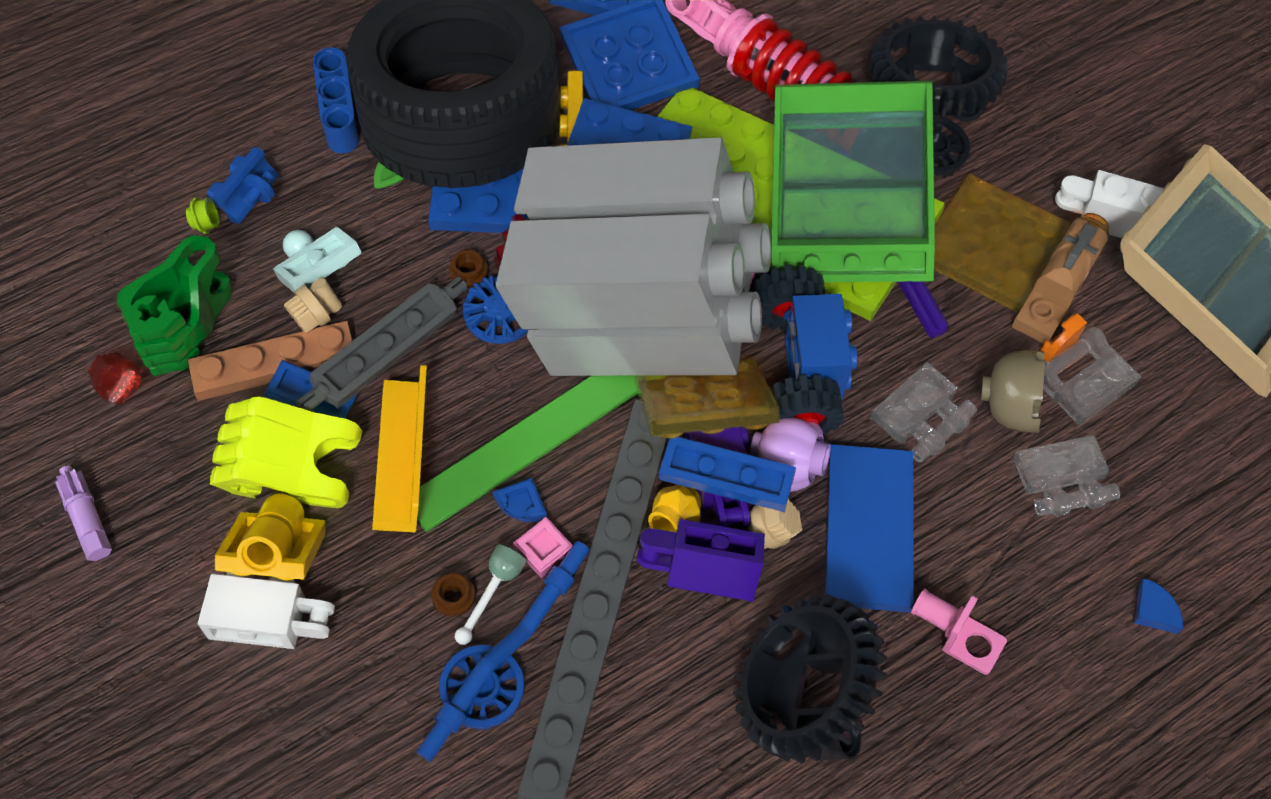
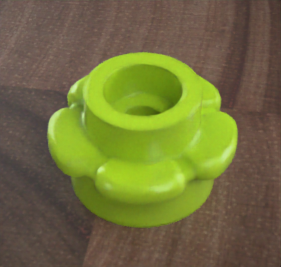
M195 197L190 202V207L186 208V218L192 229H198L203 234H209L210 229L219 227V213L212 199Z

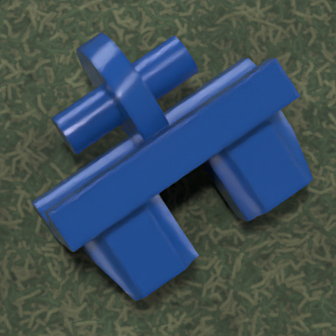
M253 147L246 157L237 155L230 164V176L224 183L214 182L207 191V195L212 199L216 207L223 209L233 223L240 224L258 201L269 203L275 196L271 185L279 175L265 159V153L260 148Z

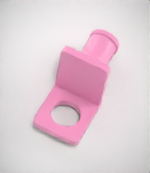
M924 588L912 608L911 614L921 617L946 632L945 637L948 639L942 651L980 673L988 675L1003 650L1007 639L969 617L978 598L972 595L966 607L961 605L959 609ZM973 635L984 637L990 644L991 651L989 655L983 658L972 656L966 649V640Z

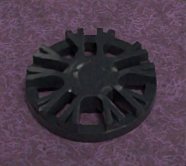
M933 116L934 163L940 166H934V175H943V178H947L948 175L952 176L954 172H959L963 168L970 153V141L965 131L958 124L943 117ZM945 127L954 133L948 137L941 131ZM905 128L909 132L917 136L919 139H921V136H918L917 134L912 132L916 128ZM909 150L906 160L908 165L914 168L916 156L914 157L911 153L913 151ZM953 152V153H959V154H963V155H962V157L959 159V158L955 157L954 155H952L951 153Z

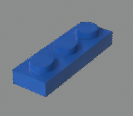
M671 435L660 467L659 480L785 512L796 467Z

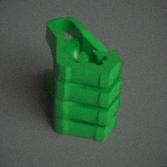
M192 235L183 239L162 264L131 282L117 294L118 308L122 310V318L128 326L129 334L134 341V348L154 377L175 371H185L189 367L188 359L200 356L199 349L196 346L212 332L216 317L232 295L233 290L229 277L223 272L215 270L220 261L217 247L206 236ZM205 250L206 253L195 266L189 263V258L194 252ZM211 285H220L217 291L210 293ZM191 311L190 318L186 322L182 315Z

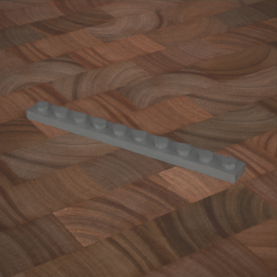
M635 399L518 790V799H566L673 423L675 408Z

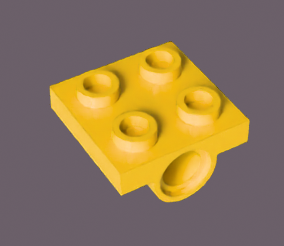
M282 493L271 495L264 501L258 513L240 512L215 554V571L232 572L238 576L253 574L273 576L280 580H304L325 537V520L304 518L302 505L290 495Z

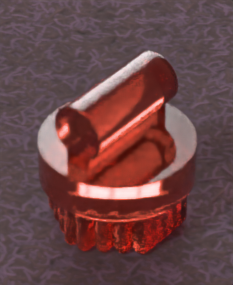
M117 352L113 354L108 353V355L103 354L102 356L97 355L87 371L90 375L93 389L103 399L117 405H122L124 400L137 390L141 380L140 370L136 364L128 357Z

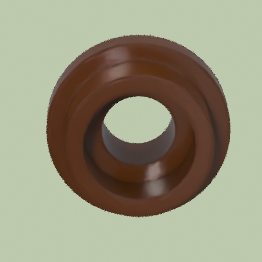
M473 250L458 252L449 264L451 280L453 281L456 277L462 278L461 282L464 280L467 284V288L473 287L475 283L483 282L482 279L487 277L488 274L485 259ZM467 269H472V270H474V271L469 272V273H464V272H463V271H465V270H467Z
M456 573L444 575L433 585L431 591L432 603L435 609L445 616L456 617L463 615L474 604V586L464 575ZM452 591L462 594L461 598L456 602L446 600V596Z

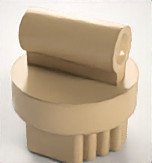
M325 278L315 280L310 288L302 285L294 291L296 296L284 303V307L306 333L318 325L322 327L329 323L331 319L328 315L338 312L342 307V303Z
M789 498L785 512L755 505L749 511L750 526H748V531L765 534L764 549L767 547L775 549L783 546L802 531L800 512L796 510V507L793 506Z

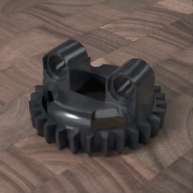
M920 15L914 22L906 18L903 21V25L895 22L891 28L883 29L882 35L876 37L870 51L868 72H872L871 81L874 82L921 81L915 78L914 70L952 72L950 85L932 84L933 115H941V117L954 115L959 121L969 122L982 116L987 103H994L997 95L1002 94L1007 78L1008 59L1003 56L1004 49L997 47V40L988 39L986 31L976 32L975 25L966 27L962 20L959 23L950 22L948 17L945 21L937 20L935 16L930 20H924ZM955 44H958L960 48L972 55L977 54L979 56L978 65H971L953 54ZM907 45L908 54L894 62L890 54L891 49H893V52H896Z
M812 594L808 601L797 598L794 609L788 605H782V615L779 618L769 615L770 625L766 629L757 628L760 637L755 644L747 643L751 652L748 658L739 659L745 666L744 672L735 675L736 680L742 683V686L733 692L734 696L741 701L735 707V711L743 717L740 720V725L748 731V737L758 744L759 747L763 748L765 752L774 757L777 756L786 762H789L792 758L801 764L805 762L806 757L815 761L852 760L860 752L862 740L860 730L863 731L865 728L859 718L862 713L874 715L875 710L870 704L873 698L882 697L883 692L878 690L876 685L877 681L887 678V674L878 668V665L888 660L887 655L878 650L885 641L875 633L878 626L868 619L869 615L847 600L837 599L829 594L823 598ZM797 628L805 633L802 643L785 660L778 661L771 657L775 650L779 652L783 645L793 637L791 633ZM808 665L822 673H841L838 698L831 707L801 708ZM777 714L788 730H777L778 727L773 723L770 716Z

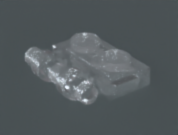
M926 362L872 411L870 418L900 445L910 435L914 436L919 443L911 450L913 451V458L917 462L922 463L930 455L936 456L945 447V441L953 433H961L969 425V419L977 412V408L968 400H965L959 407L956 406L950 399L955 395L958 387ZM937 413L943 418V422L933 429L926 421Z
M1094 435L1020 450L1013 457L1027 495L1038 492L1044 493L1045 498L1034 501V509L1038 516L1053 514L1055 517L1070 514L1072 509L1088 506L1089 509L1101 508L1106 505V502L1120 498V490L1116 483L1102 486L1097 482L1098 479H1103L1107 476L1109 468ZM1078 484L1080 491L1066 493L1061 487Z

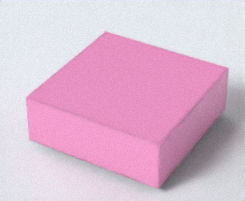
M547 517L513 542L514 549L526 559L528 565L540 578L549 573L553 566L559 565L573 546Z

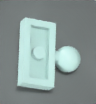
M335 227L315 241L307 232L294 230L289 232L283 241L284 252L289 258L273 269L278 279L294 293L302 285L310 288L315 280L326 278L336 270L345 267L351 260L362 253L357 242L338 227Z

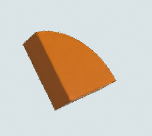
M1078 313L1073 314L1061 324L1064 328L1063 331L1049 341L1047 339L1041 347L1040 351L1045 352L1044 360L1048 363L1077 343L1087 324Z

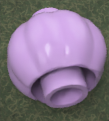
M794 416L775 420L765 428L763 433L755 432L750 448L751 456L796 467L790 492L808 487L814 481L816 475L824 476L831 452V445L824 442L823 430L818 424L804 421Z

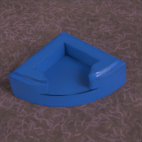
M532 478L492 492L497 506L505 514L516 520L539 522L547 517Z
M1143 578L1138 586L1134 623L1178 634L1183 629V619L1176 601L1160 585Z

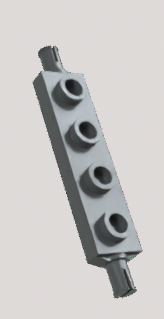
M456 277L442 289L431 283L426 284L312 371L309 381L313 389L296 400L298 408L312 411L323 401H327L337 409L455 317L457 308L453 300L467 291L465 281L461 282L462 278Z

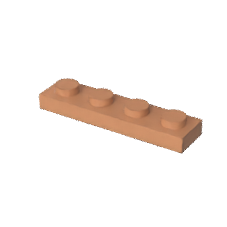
M348 321L314 328L308 333L302 331L188 359L194 394L197 400L201 401L269 384L281 360L312 372L353 341Z

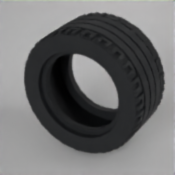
M382 0L368 10L351 34L347 48V65L364 141L371 154L378 159L380 164L402 178L433 187L462 188L481 186L505 179L524 169L528 148L548 147L549 142L554 138L560 121L559 82L554 31L546 15L531 0ZM473 73L496 77V79L486 84L460 91L435 92L416 88L432 79L452 74Z

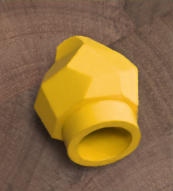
M682 485L661 489L654 498L652 513L648 517L650 528L676 532L679 519L700 522L701 499L698 492L693 488Z

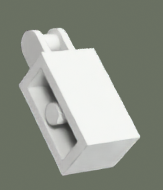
M1098 170L1094 181L1072 175L1065 177L1061 183V189L1056 194L1055 202L1062 209L1081 214L1080 219L1087 221L1088 224L1098 229L1100 227L1109 235L1122 238L1125 232L1131 230L1140 220L1145 209L1148 206H1152L1163 193L1164 188Z
M227 572L226 575L211 574L198 626L210 640L295 649L298 636L319 639L329 636L330 629L326 624L328 616L333 615L335 606L327 601L305 598L299 584H296L293 580H280L276 577H270L269 580L253 579L250 575L238 576L232 572ZM303 613L310 614L309 622H301Z

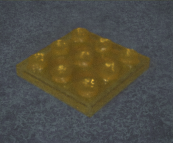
M969 174L935 226L934 270L1019 313L1071 223Z
M755 359L739 361L737 375H635L637 393L651 436L658 435L662 438H675L682 433L695 431L715 434L722 432L725 428L744 427L747 429H761L767 424L779 423V406Z

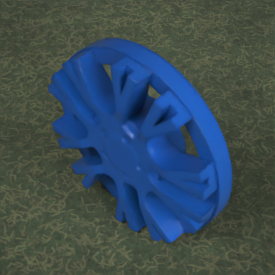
M493 275L489 276V278H483V282L475 283L473 287H470L469 293L463 302V316L467 328L475 337L488 343L505 344L522 338L528 333V330H531L519 328L514 332L511 331L509 324L512 321H516L499 291L494 288L497 278H493ZM487 289L491 293L489 297L484 292ZM476 297L484 301L481 304L472 303ZM483 321H488L490 325L485 332L476 327ZM496 326L502 327V335H495Z
M471 646L461 650L448 661L442 671L439 682L442 704L445 702L450 704L456 695H447V690L460 689L472 672L465 659L472 656L477 665L482 658V654H486L494 646ZM512 656L507 658L493 671L464 714L467 717L463 723L464 727L489 730L491 727L500 725L505 721L507 722L515 714L523 698L524 678L519 664ZM505 664H508L511 668L498 677L496 673ZM455 667L467 674L463 681L449 678ZM516 678V691L501 688L500 685L504 681ZM501 695L512 701L509 706L497 700L498 696ZM490 705L497 707L501 714L487 719V707ZM474 706L481 707L479 720L472 719Z

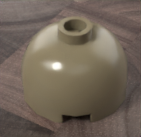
M1024 350L1006 354L995 363L991 377L983 376L981 401H990L991 415L998 424L1009 430L1039 433L1041 418L1038 416L1041 401L1043 400L1044 351Z

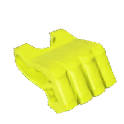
M252 397L251 399L229 404L225 414V421L229 423L221 425L218 432V442L224 445L216 446L212 459L213 463L221 466L213 468L210 475V485L234 495L256 499L257 495L261 494L263 486L286 492L301 503L308 505L341 508L348 503L350 493L346 484L339 479L321 474L316 468V464L320 458L334 449L351 450L355 448L362 436V429L357 423L344 418L311 412L263 397Z

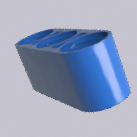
M327 47L318 51L313 57L320 120L328 148L336 153H348L358 146L360 139L350 75L344 52L334 47Z

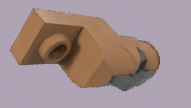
M1085 213L1072 222L1038 278L1031 294L1015 318L1012 328L1043 344L1047 339L1050 341L1109 239L1110 227L1102 216L1095 213Z

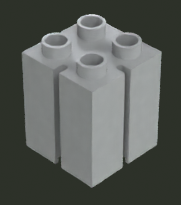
M722 137L528 148L514 211L516 214H527L529 220L511 221L495 287L521 329H538L528 330L527 338L550 376L737 375L742 343H756L759 341L761 334L762 309L760 297L757 292H749L752 273H767L771 262L770 231L766 223H751L755 210V191L750 172L733 171Z

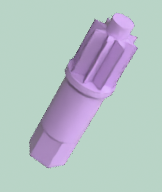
M72 466L62 467L59 470L61 476H56L57 481L55 483L63 501V507L69 513L86 559L98 561L109 556L112 548L94 506V497L90 493L82 470L76 472L75 469H72Z

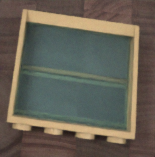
M1204 144L1193 158L1186 161L1182 171L1176 178L1165 186L1163 193L1152 206H1148L1145 209L1142 217L1134 227L1123 235L1120 251L1123 253L1125 272L1258 395L1267 397L1271 392V200L1212 146Z

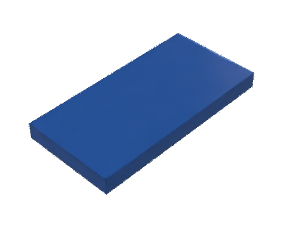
M830 444L825 595L829 594L837 599L847 600L857 608L911 613L914 607L913 451Z

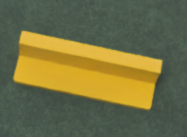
M420 365L419 382L384 380L372 530L416 532L427 365Z

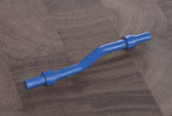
M576 541L558 567L553 566L544 579L545 587L519 625L479 660L450 704L446 702L443 704L434 717L435 721H437L416 751L418 755L432 762L450 734H456L467 719L464 715L493 671L534 634L559 595L564 596L575 581L572 576L590 551L586 545Z

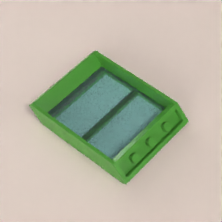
M932 81L788 84L775 86L772 269L778 267L779 271H784L785 266L792 265V270H796L801 265L806 267V271L813 268L817 274L821 273L824 282L934 281L935 221Z

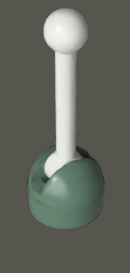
M497 544L489 559V570L493 578L464 627L456 630L455 640L457 643L465 645L471 641V631L500 581L514 579L521 573L527 563L522 555L509 547Z

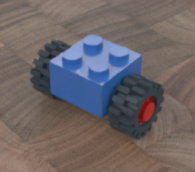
M792 265L785 266L784 271H779L777 267L771 269V275L767 273L760 275L761 280L756 279L754 287H752V291L757 292L760 297L762 326L768 325L769 329L773 330L780 326L781 331H785L784 342L789 378L785 379L786 384L777 382L774 384V389L769 388L767 390L765 400L768 425L777 419L794 416L798 419L818 424L823 430V435L829 434V429L836 430L839 428L838 424H842L844 421L842 400L845 390L851 389V370L857 368L856 345H849L848 334H851L852 331L850 309H844L842 294H826L823 276L821 273L817 274L815 269L810 268L806 271L805 266L799 265L796 270H792Z

